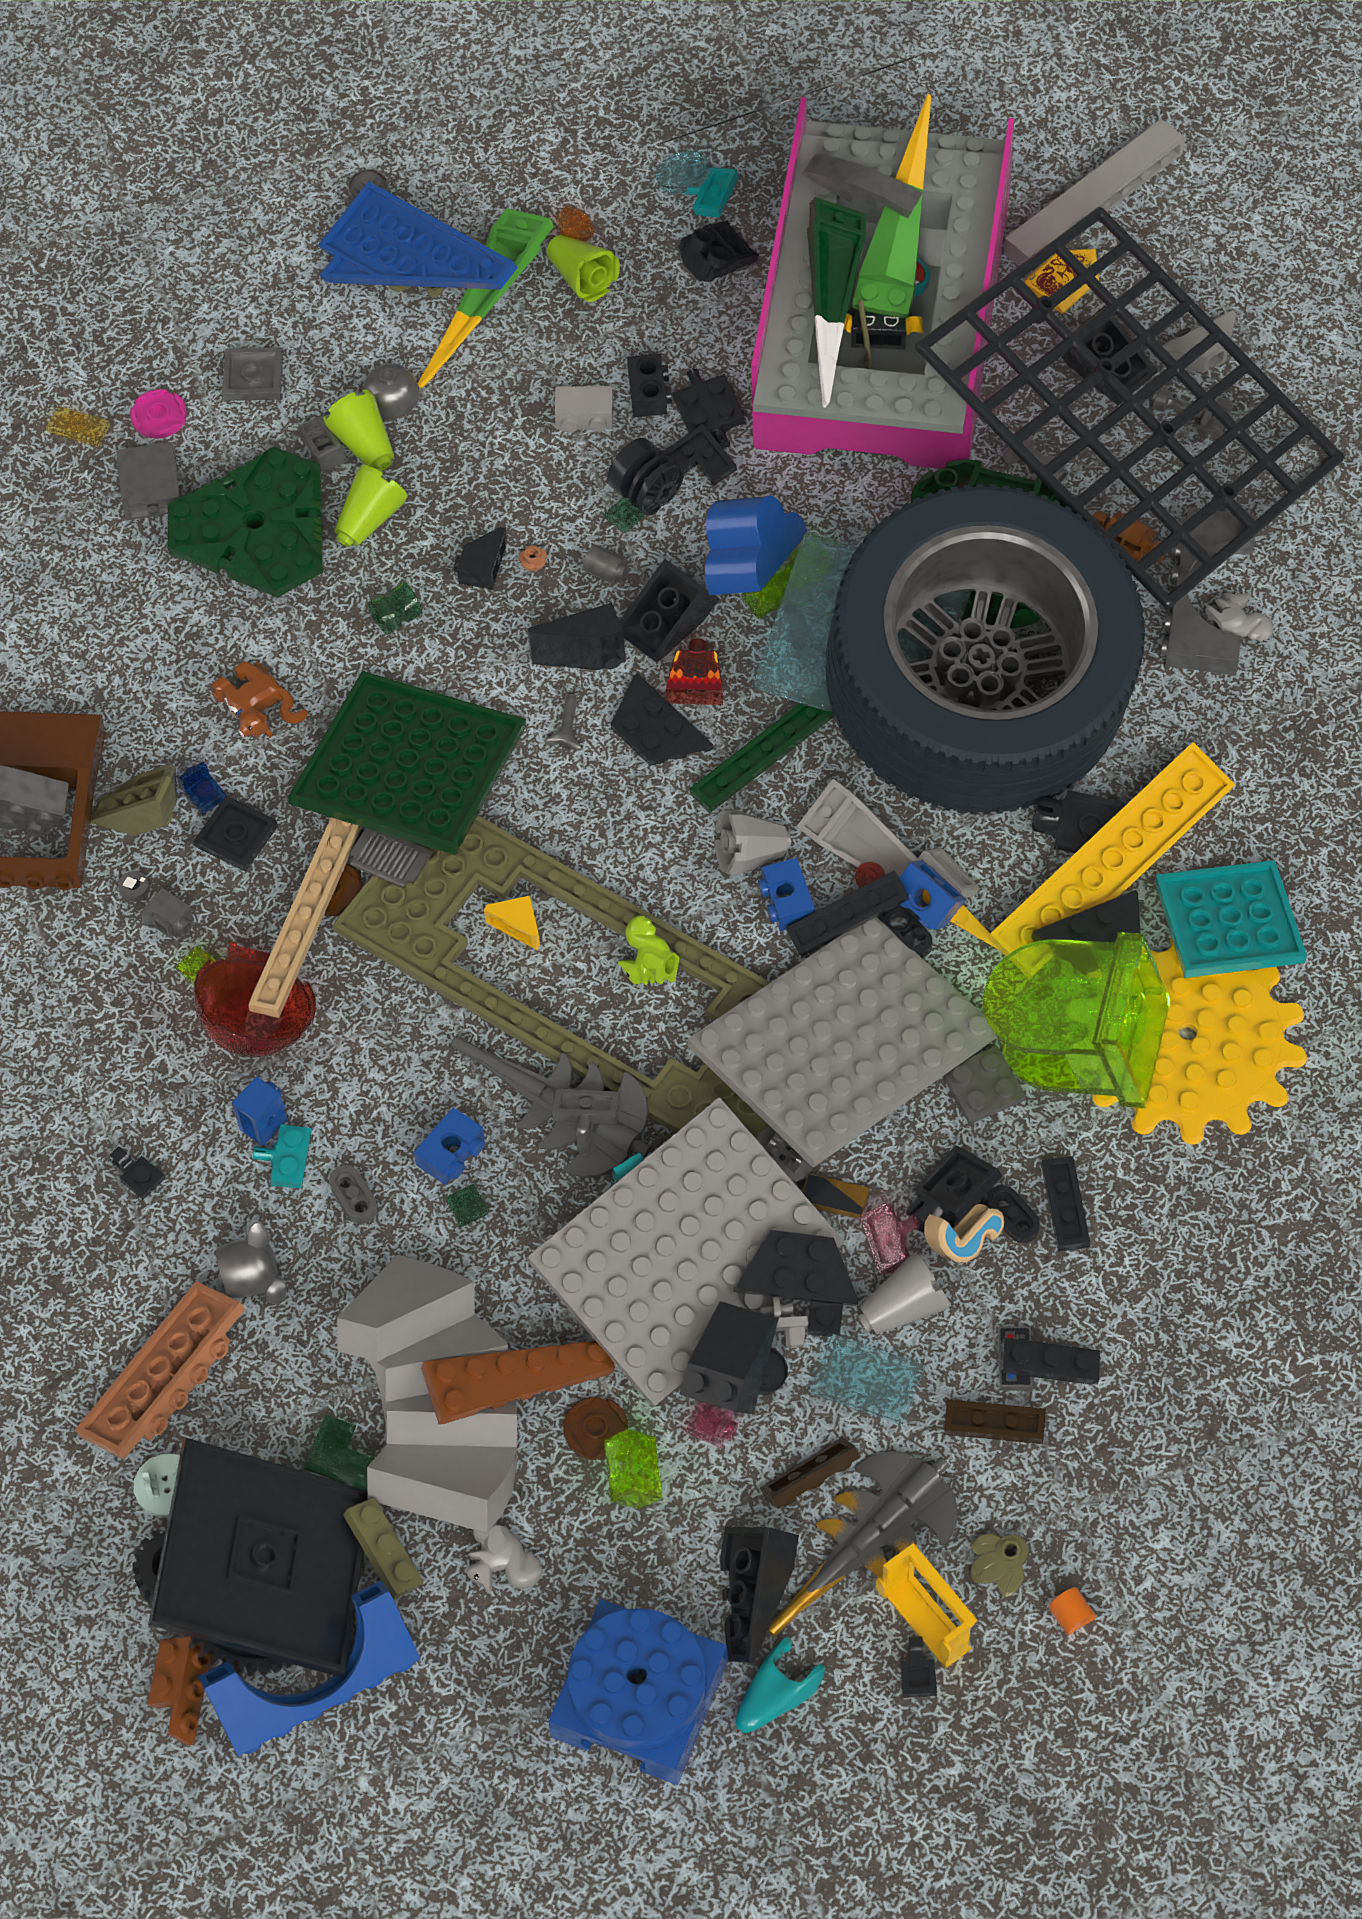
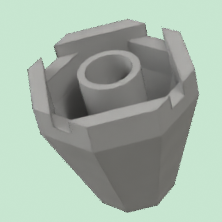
M734 809L722 810L716 822L715 832H721V840H715V852L720 870L726 871L725 873L728 875L741 874L784 857L787 849L791 847L790 832L786 831V827L779 823Z

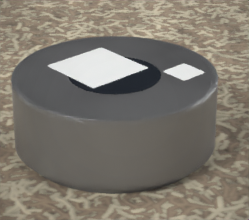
M139 871L125 873L118 882L121 896L130 902L144 899L150 890L146 875Z

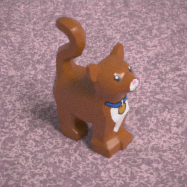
M243 661L234 668L237 678L247 681V683L239 688L223 677H220L211 684L213 689L212 695L215 701L218 703L224 701L228 705L232 716L240 721L238 731L242 737H257L265 734L271 738L273 734L268 727L267 716L261 713V711L276 704L279 700L282 701L279 710L281 718L287 723H301L308 715L305 709L296 713L291 712L294 702L291 693L284 690L259 662H255L252 665Z

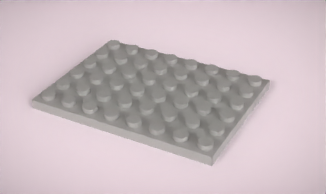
M875 917L857 928L840 935L688 1038L687 1047L814 1168L999 1037L1000 1029L915 951L909 949L880 919Z
M719 1097L531 1253L526 1260L654 1408L682 1384L688 1361L720 1301L761 1313V1307L773 1305V1297L734 1292L736 1283L742 1277L748 1267L747 1265L758 1251L760 1244L770 1230L833 1237L838 1249L845 1241Z

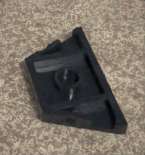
M638 673L634 675L611 722V729L646 763L652 766L664 763L668 759L677 760L687 757V754L700 751L706 753L713 749V744Z
M1134 890L1033 931L1031 938L1037 944L1041 941L1054 950V956L1063 962L1071 964L1073 969L1084 977L1139 956L1141 952L1138 892Z
M770 1230L734 1287V1292L771 1297L779 1296V1298L837 1303L847 1306L858 1305L857 1295L833 1237Z

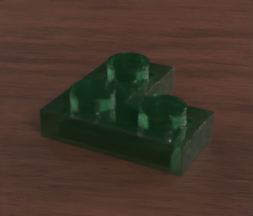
M325 1415L306 1459L304 1469L366 1491L367 1467L375 1458L348 1449L357 1425Z

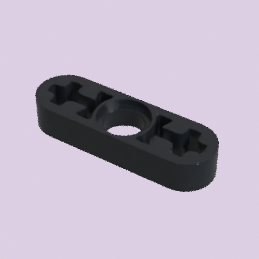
M898 905L890 909L886 915L883 913L877 916L909 949L915 951L921 958L926 957L931 952V934L908 909ZM896 917H901L908 924L904 928L897 929L890 922ZM911 930L912 936L917 941L924 940V947L919 945L913 947V938L909 935Z

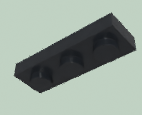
M1073 1156L1042 1160L1041 1168L1058 1252L1090 1248V1238Z
M1005 1337L1001 1342L1000 1373L1080 1384H1097L1099 1382L1100 1350Z

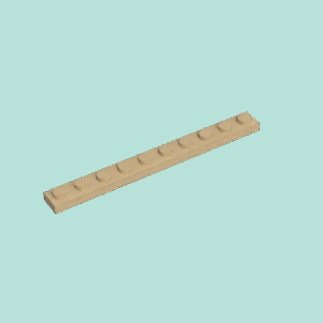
M330 818L249 1001V1011L276 1018L280 1017L348 861L349 853L353 849L362 829L361 826Z

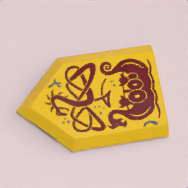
M1095 248L1069 250L1086 268L1097 261ZM1055 253L1039 265L1023 282L1039 298L1041 296L1050 297L1077 275ZM1084 284L1054 307V309L1064 314L1090 288Z

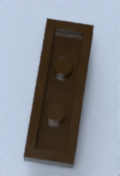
M947 1399L944 1435L1043 1444L1046 1409Z
M841 1437L760 1487V1490L765 1499L777 1509L781 1506H788L796 1500L797 1496L809 1489L821 1486L824 1480L831 1475L848 1469L852 1462L860 1458L856 1446Z

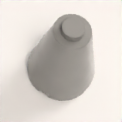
M916 1252L910 1255L859 1307L862 1313L857 1317L867 1333L874 1330L877 1335L942 1312L951 1307V1304L943 1290L939 1288L935 1281L936 1279L925 1262Z

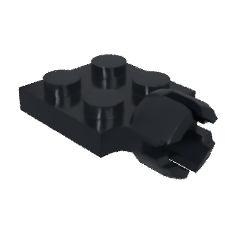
M1068 790L1066 797L1061 800L1043 796L1037 802L1032 830L1051 835L1055 839L1054 849L1076 853L1127 803Z
M955 1145L913 1189L918 1197L908 1206L906 1215L911 1216V1223L922 1233L924 1232L925 1221L929 1214L946 1221L951 1218L960 1221L998 1182L1002 1175L998 1168Z

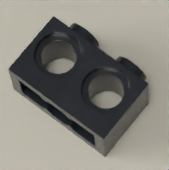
M661 353L627 357L633 418L667 414V404H672L671 388L665 387L664 382L669 381L668 365H662Z

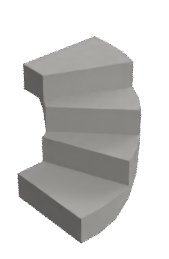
M396 1255L337 1317L338 1351L368 1360L375 1372L381 1395L387 1444L367 1467L368 1500L375 1498L377 1503L488 1533L502 1516L513 1493L517 1467L516 1400L505 1403L503 1407L496 1409L490 1407L477 1411L476 1415L439 1425L421 1367L425 1361L508 1351V1345L491 1326L475 1315L474 1281L454 1271L424 1261Z

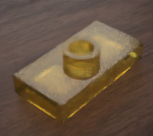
M58 406L46 429L48 433L99 448L110 428V423L101 418Z

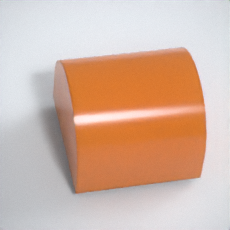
M1076 1587L1061 1593L1049 1605V1610L1068 1636L1096 1619V1614Z

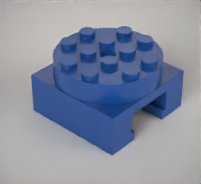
M600 1599L588 1629L580 1637L572 1651L568 1666V1676L548 1720L551 1738L588 1752L592 1744L596 1743L641 1760L642 1763L639 1768L641 1772L678 1785L727 1666V1645L690 1632L679 1621L662 1612L641 1608L627 1609ZM641 1672H643V1676L646 1678L641 1684H632L628 1681L634 1675H641Z

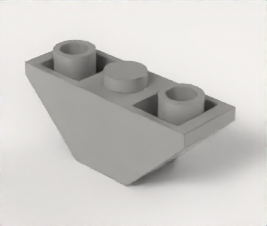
M1234 310L1224 315H1218L1213 319L1232 340L1236 320ZM1202 326L1195 327L1189 333L1177 339L1169 340L1163 347L1177 361L1207 337L1209 333ZM1216 343L1186 367L1185 370L1204 373L1226 362L1229 353L1219 343Z

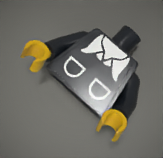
M852 306L847 311L843 330L851 333V348H865L859 310L853 309ZM865 311L871 348L905 350L906 335L916 332L923 334V318L914 316L911 311L907 318Z

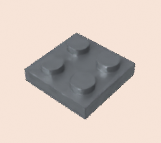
M225 348L223 400L280 399L282 348Z
M998 1046L966 1059L942 1076L969 1125L1026 1100L1024 1091Z

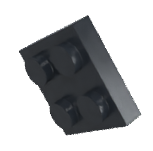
M226 796L194 839V845L196 848L246 872L278 828L277 820Z

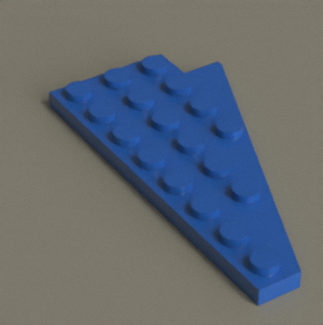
M369 181L318 244L324 252L333 257L319 275L324 281L329 283L501 290L518 268L512 260Z

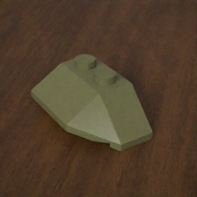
M168 764L137 774L119 785L111 794H104L100 797L91 815L90 823L133 836L167 826L173 818L174 814L172 811L177 803L176 767Z

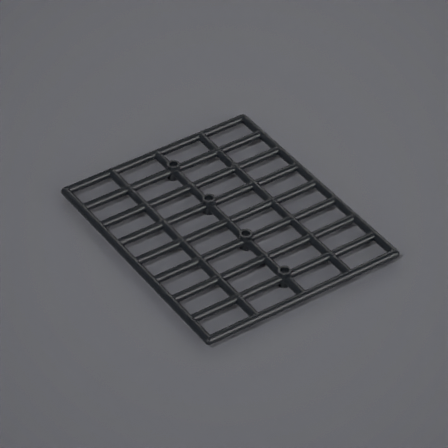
M1102 207L1094 209L915 345L916 351L1065 506L1071 508V512L1075 515L1077 513L1082 515V519L1085 522L1090 521L1095 530L1099 529L1103 533L1102 537L1104 539H1109L1111 547L1113 549L1116 548L1119 552V557L1126 562V569L1130 570L1132 575L1167 609L1183 598L1344 459L1342 452ZM1097 221H1100L1120 243L1086 268L1065 245ZM1129 251L1150 273L1116 299L1095 276ZM1056 253L1077 276L1050 297L1041 296L1039 298L1021 279ZM1159 281L1180 304L1146 330L1125 307ZM1086 284L1107 307L1075 332H1072L1052 310ZM1012 286L1032 309L1000 335H997L976 313ZM1189 312L1209 335L1176 361L1155 337ZM1116 315L1137 338L1110 359L1103 358L1099 360L1081 341ZM967 321L988 344L952 371L930 347ZM1045 321L1063 341L1028 367L1006 344L1033 323H1043ZM1216 343H1219L1235 359L1239 366L1206 391L1185 368ZM1146 346L1167 369L1133 395L1112 373L1127 359ZM1070 349H1073L1092 369V372L1058 399L1037 375ZM997 352L1019 375L982 402L961 379ZM1248 373L1269 396L1236 422L1215 399ZM1176 376L1197 400L1171 421L1160 423L1141 403ZM1106 383L1124 403L1088 430L1067 407L1093 386H1101ZM1025 384H1028L1049 407L1013 434L993 414L992 410ZM1278 404L1299 427L1266 453L1245 430ZM1206 407L1227 431L1197 456L1193 457L1173 435ZM1133 411L1153 433L1149 439L1119 462L1098 438ZM1058 415L1080 438L1044 466L1022 442ZM1306 435H1309L1329 458L1300 483L1296 484L1275 461ZM1236 438L1257 462L1231 484L1226 483L1221 486L1203 468V465ZM1166 445L1184 466L1152 493H1149L1128 470L1156 447L1163 448ZM1089 447L1110 470L1075 498L1053 474L1085 448ZM1267 470L1288 493L1254 520L1234 498L1238 492L1263 471ZM1194 474L1214 496L1211 498V501L1180 525L1159 501ZM1119 478L1141 502L1105 530L1084 506ZM1227 508L1245 529L1211 557L1190 533L1217 510L1222 511ZM1150 510L1169 529L1171 534L1136 562L1114 538ZM1181 542L1198 559L1202 566L1167 594L1146 570L1176 544Z

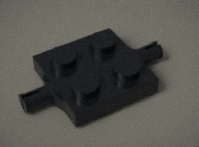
M693 369L694 375L690 370L687 376L692 385L672 393L673 400L689 434L703 424L712 436L715 437L720 446L724 449V442L727 448L730 446V442L726 432L733 427L744 424L745 420L726 375L723 374L707 381H702L698 369Z

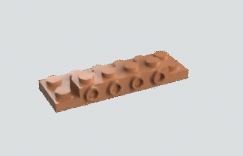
M196 1281L75 1429L77 1434L81 1438L124 1460L141 1438L151 1441L155 1435L164 1433L170 1416L176 1409L180 1410L185 1407L190 1391L196 1384L204 1383L208 1377V1369L216 1359L220 1360L227 1354L228 1344L231 1341L226 1336V1333L245 1310L243 1305L239 1301Z

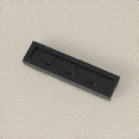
M893 870L788 926L786 929L799 955L803 956L904 903L910 898L897 872Z

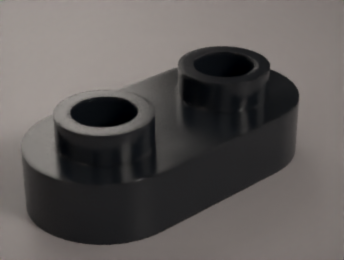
M1009 1186L993 1188L987 1197V1207L997 1209L1003 1214L1004 1231L1014 1241L1019 1243H1028L1034 1240L1039 1233L1040 1226L1036 1213L1013 1188ZM1005 1201L1009 1206L1003 1209L999 1208L997 1203ZM1020 1224H1025L1029 1229L1023 1232L1018 1230L1017 1227Z

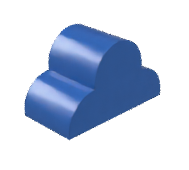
M773 496L715 501L709 508L706 519V534L711 549L705 563V581L709 595L761 591L808 532L800 515L795 512L784 513L782 505Z

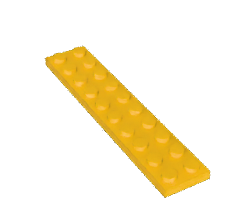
M1192 742L993 930L987 938L1031 981L1056 957L1053 955L1054 950L1041 941L1037 944L1032 940L1033 931L1119 897L1221 800L1235 784Z

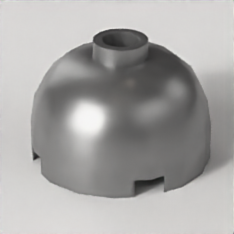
M387 363L377 366L370 371L364 381L363 390L367 389L375 396L382 419L404 417L419 402V387L414 375L401 365Z

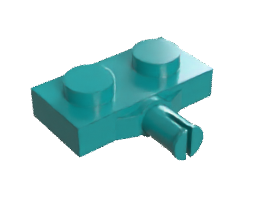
M711 167L708 176L702 183H685L683 187L684 194L697 195L693 205L695 215L721 217L739 175L736 169Z
M280 1124L278 1140L273 1149L254 1146L253 1160L271 1161V1186L302 1189L312 1128Z

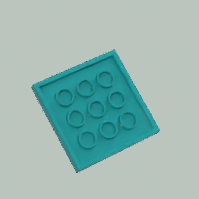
M1275 860L1156 875L1155 886L1184 978L1306 962L1307 953Z

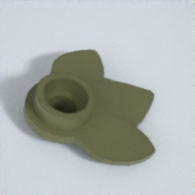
M991 1533L977 1537L970 1544L972 1550L979 1556L971 1566V1582L987 1584L996 1581L1003 1597L1006 1598L1013 1595L1022 1585L1025 1578L1022 1565L1029 1556V1547L1026 1541L1020 1536L1013 1534L1002 1538ZM1011 1545L1016 1546L1017 1553L1012 1557L1007 1556L1006 1549Z

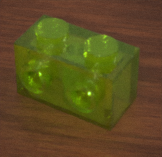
M626 1429L604 1440L611 1502L637 1509L662 1499L655 1436Z

